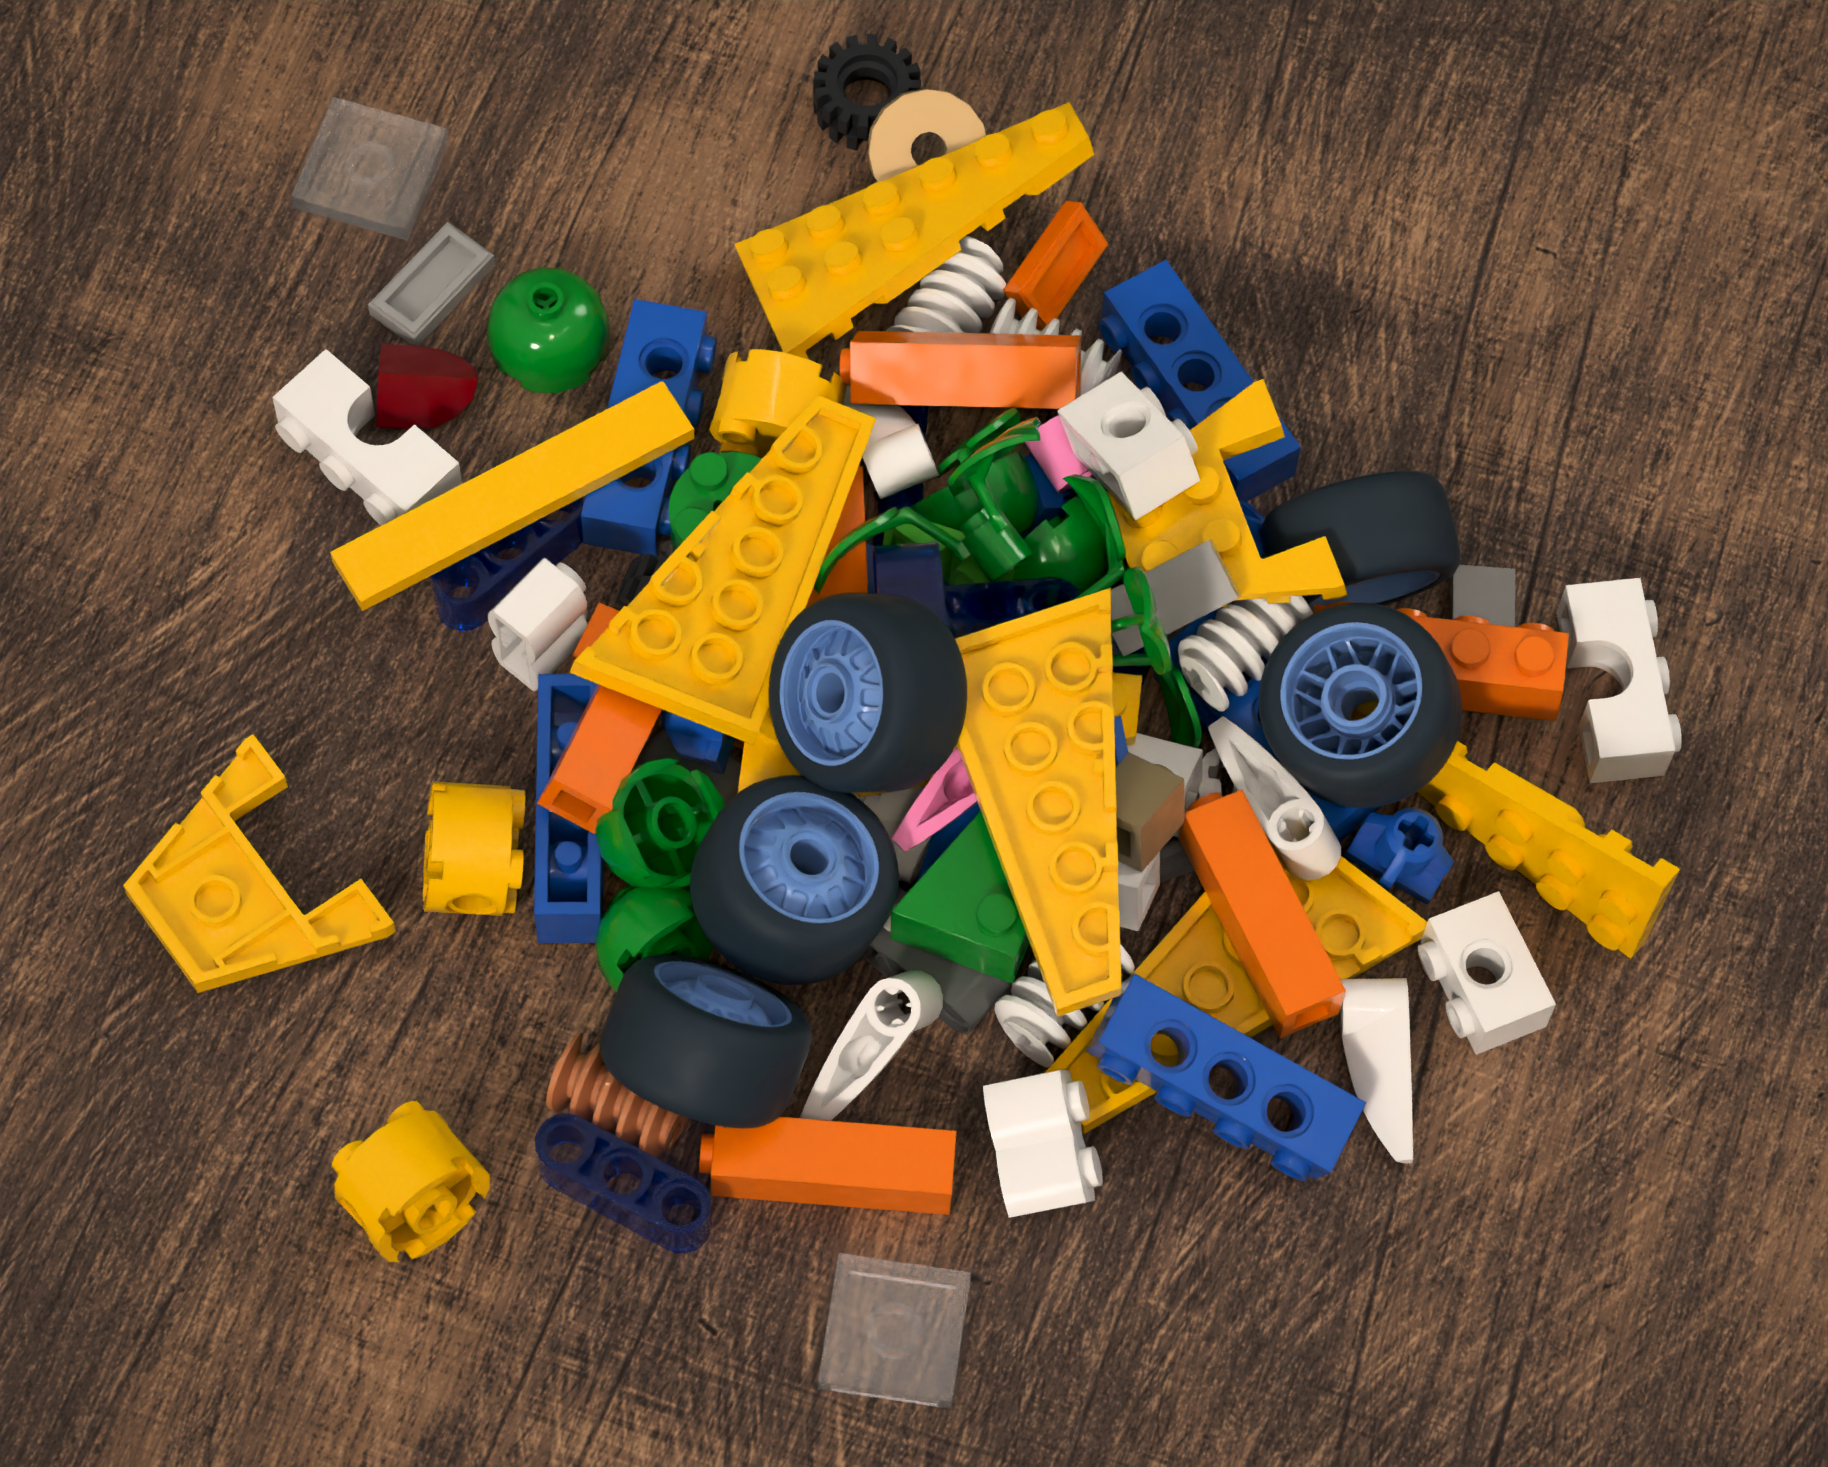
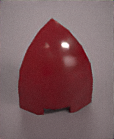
M381 344L376 427L410 429L415 424L419 429L432 428L458 417L473 400L478 383L475 368L462 357L441 349L412 345Z

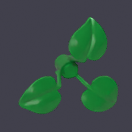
M1015 407L1010 408L991 419L973 436L957 446L936 468L939 474L937 477L940 478L958 466L949 477L948 484L953 489L968 478L983 508L959 527L966 538L961 542L909 507H904L900 510L897 507H893L859 525L833 547L822 563L814 584L818 594H820L828 575L839 559L864 541L903 524L916 526L952 550L960 562L971 555L991 583L999 580L1030 557L1033 552L1006 515L1000 512L986 483V476L992 462L1014 449L1020 443L1040 441L1038 426L1041 422L1038 417L1020 423V413Z
M1078 474L1064 477L1063 479L1072 486L1097 523L1102 533L1108 561L1107 574L1075 599L1108 589L1116 582L1124 580V586L1134 614L1111 620V633L1138 625L1147 654H1128L1124 657L1122 654H1112L1113 666H1152L1157 673L1171 727V742L1198 748L1202 732L1194 701L1180 670L1174 667L1171 660L1168 639L1161 620L1156 616L1157 606L1155 597L1144 572L1137 566L1125 570L1123 561L1126 558L1124 542L1110 498L1104 487L1094 478Z

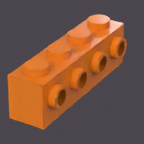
M1335 601L1328 605L1314 604L1313 614L1329 607L1353 602ZM1395 609L1418 622L1439 644L1456 676L1463 711L1557 721L1564 690L1569 633L1555 632L1553 628L1540 623H1524L1518 627L1494 625L1478 616H1460L1450 620L1427 617L1425 613L1415 609Z

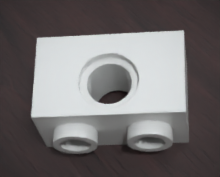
M1119 372L1057 410L1074 455L1135 520L1200 481L1191 456L1198 452V447L1189 429L1180 419L1171 422L1166 417L1160 401L1152 390L1148 387L1139 390L1122 372Z
M1499 891L1428 919L1420 942L1421 945L1418 946L1420 962L1431 981H1440L1449 999L1446 1002V1011L1451 1026L1458 1037L1468 1038L1476 1055L1547 1026L1556 1003ZM1474 966L1484 967L1494 974L1497 982L1493 984H1480L1468 975L1466 969Z

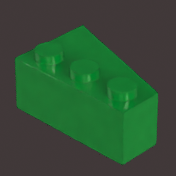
M980 811L891 911L890 939L1013 984L1029 945V939L982 812Z

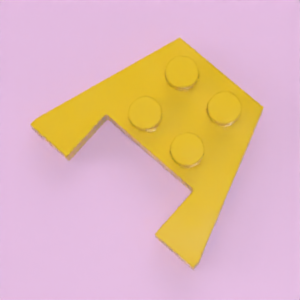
M1263 379L1252 383L1189 430L1198 447V452L1191 456L1200 478L1199 482L1137 520L1127 512L1109 491L1107 492L1119 522L1129 568L1137 566L1145 573L1212 539L1241 595L1236 600L1265 598L1267 604L1291 602V596L1322 594L1323 600L1340 599L1348 596L1326 536L1265 559L1260 557L1223 461L1285 437L1281 422Z
M254 734L241 743L236 749V758L220 777L215 775L201 791V800L180 825L175 823L123 885L129 899L197 993L381 940L396 932L394 922L362 879H359L308 914L303 915L236 825V820L288 787L285 776Z

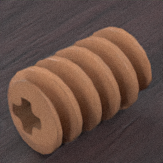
M579 1033L565 1048L553 1070L546 1097L548 1109L560 1113L570 1105V1120L577 1125H583L593 1117L592 1129L594 1134L599 1137H606L616 1130L615 1142L621 1149L628 1150L639 1142L638 1154L640 1159L645 1162H652L663 1152L669 1151L678 1140L690 1118L663 1109L623 1086L603 1065L600 1042L587 1055L580 1052L584 1033Z

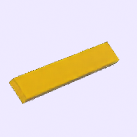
M661 381L331 551L332 562L359 607L364 611L695 439L694 427L665 383Z

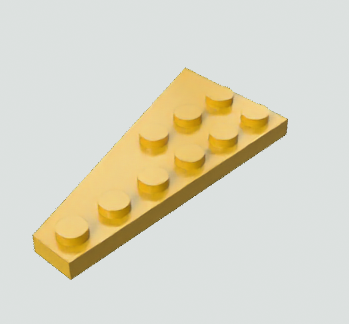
M1070 102L1054 109L1043 111L1033 118L1000 132L986 135L974 143L941 157L932 158L920 166L887 180L873 183L861 191L828 205L819 206L811 212L788 222L760 231L755 236L734 245L782 352L808 359L806 350L827 335L837 340L854 328L851 318L873 302L876 304L889 303L960 252L959 241L976 228L981 226L989 231L1006 219L1003 209L1024 194L1038 196L1095 154L1087 132Z
M817 395L772 444L770 451L750 473L747 472L737 482L729 496L715 511H711L651 576L649 583L632 602L618 612L600 637L590 647L587 646L574 660L570 673L754 745L769 707V678L776 649L790 623L807 606L877 418Z
M1111 588L955 639L963 658L967 680L965 720L956 745L1057 1017L1120 996L1122 988Z
M1365 702L1360 704L1353 711L1350 721L1361 720L1369 716L1376 709L1378 703ZM1457 741L1452 754L1443 768L1427 785L1417 792L1435 806L1437 814L1447 825L1458 831L1466 830L1482 842L1489 856L1498 865L1510 871L1516 869L1533 882L1539 895L1548 904L1558 910L1567 909L1587 925L1590 935L1599 944L1610 950L1618 949L1631 959L1647 941L1680 868L1662 858L1654 867L1648 865L1630 853V850L1633 848L1631 840L1612 829L1607 835H1596L1585 828L1582 816L1574 807L1495 762L1485 771L1466 759L1467 747Z
M1267 836L1340 979H1353L1422 939L1427 921L1342 856L1337 866L1328 875L1316 880L1300 879L1289 872L1272 841ZM1204 892L1133 974H1137L1251 1038L1273 1024L1206 892ZM1113 998L1102 1007L1045 1072L1069 1070L1073 1082L1082 1081L1089 1104V1120L1081 1121L1082 1134L1089 1132L1157 1092L1136 1079L1132 1085H1128L1109 1077L1097 1068L1100 1059L1085 1052ZM1154 1035L1150 1045L1154 1059L1163 1066L1174 1067L1179 1055L1176 1044L1165 1035Z

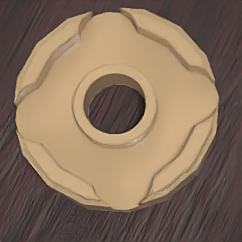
M921 89L902 93L881 109L870 128L867 153L872 175L879 182L920 166L916 164L911 154L912 143L920 134L931 132L939 135L944 144L943 155L986 136L984 124L969 104L947 91Z

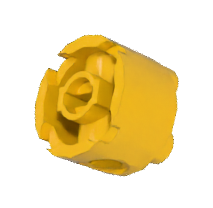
M749 349L747 361H741L742 357L738 355L737 351L731 353L726 360L722 376L721 394L709 431L714 439L722 443L719 453L741 452L763 458L770 451L772 444L817 395L843 405L847 386L843 384L842 377L835 372L830 382L821 378L822 365L810 359L785 352Z
M432 781L427 815H432V820L429 821L428 831L425 834L424 911L503 916V913H515L517 889H521L523 875V850L517 848L519 829H522L524 824L525 790L511 789V786Z
M410 1101L399 1106L390 1115L385 1126L378 1129L365 1141L356 1140L347 1144L336 1154L332 1161V1168L338 1174L334 1184L335 1199L365 1230L371 1244L389 1262H399L398 1254L403 1250L406 1251L411 1259H415L428 1254L447 1242L467 1225L475 1215L476 1211L469 1202L474 1197L476 1191L485 1200L490 1189V1174L453 1134L444 1118L436 1111L425 1110L418 1101Z

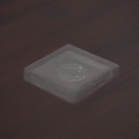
M333 97L291 195L293 207L408 240L448 144L447 129Z
M839 1253L818 1379V1389L951 1409L971 1272Z

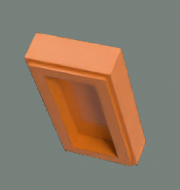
M1064 202L1003 289L1008 299L1011 297L1016 300L1015 309L1021 318L1031 308L1038 310L1036 329L1040 331L1054 318H1058L1109 244L1081 202Z

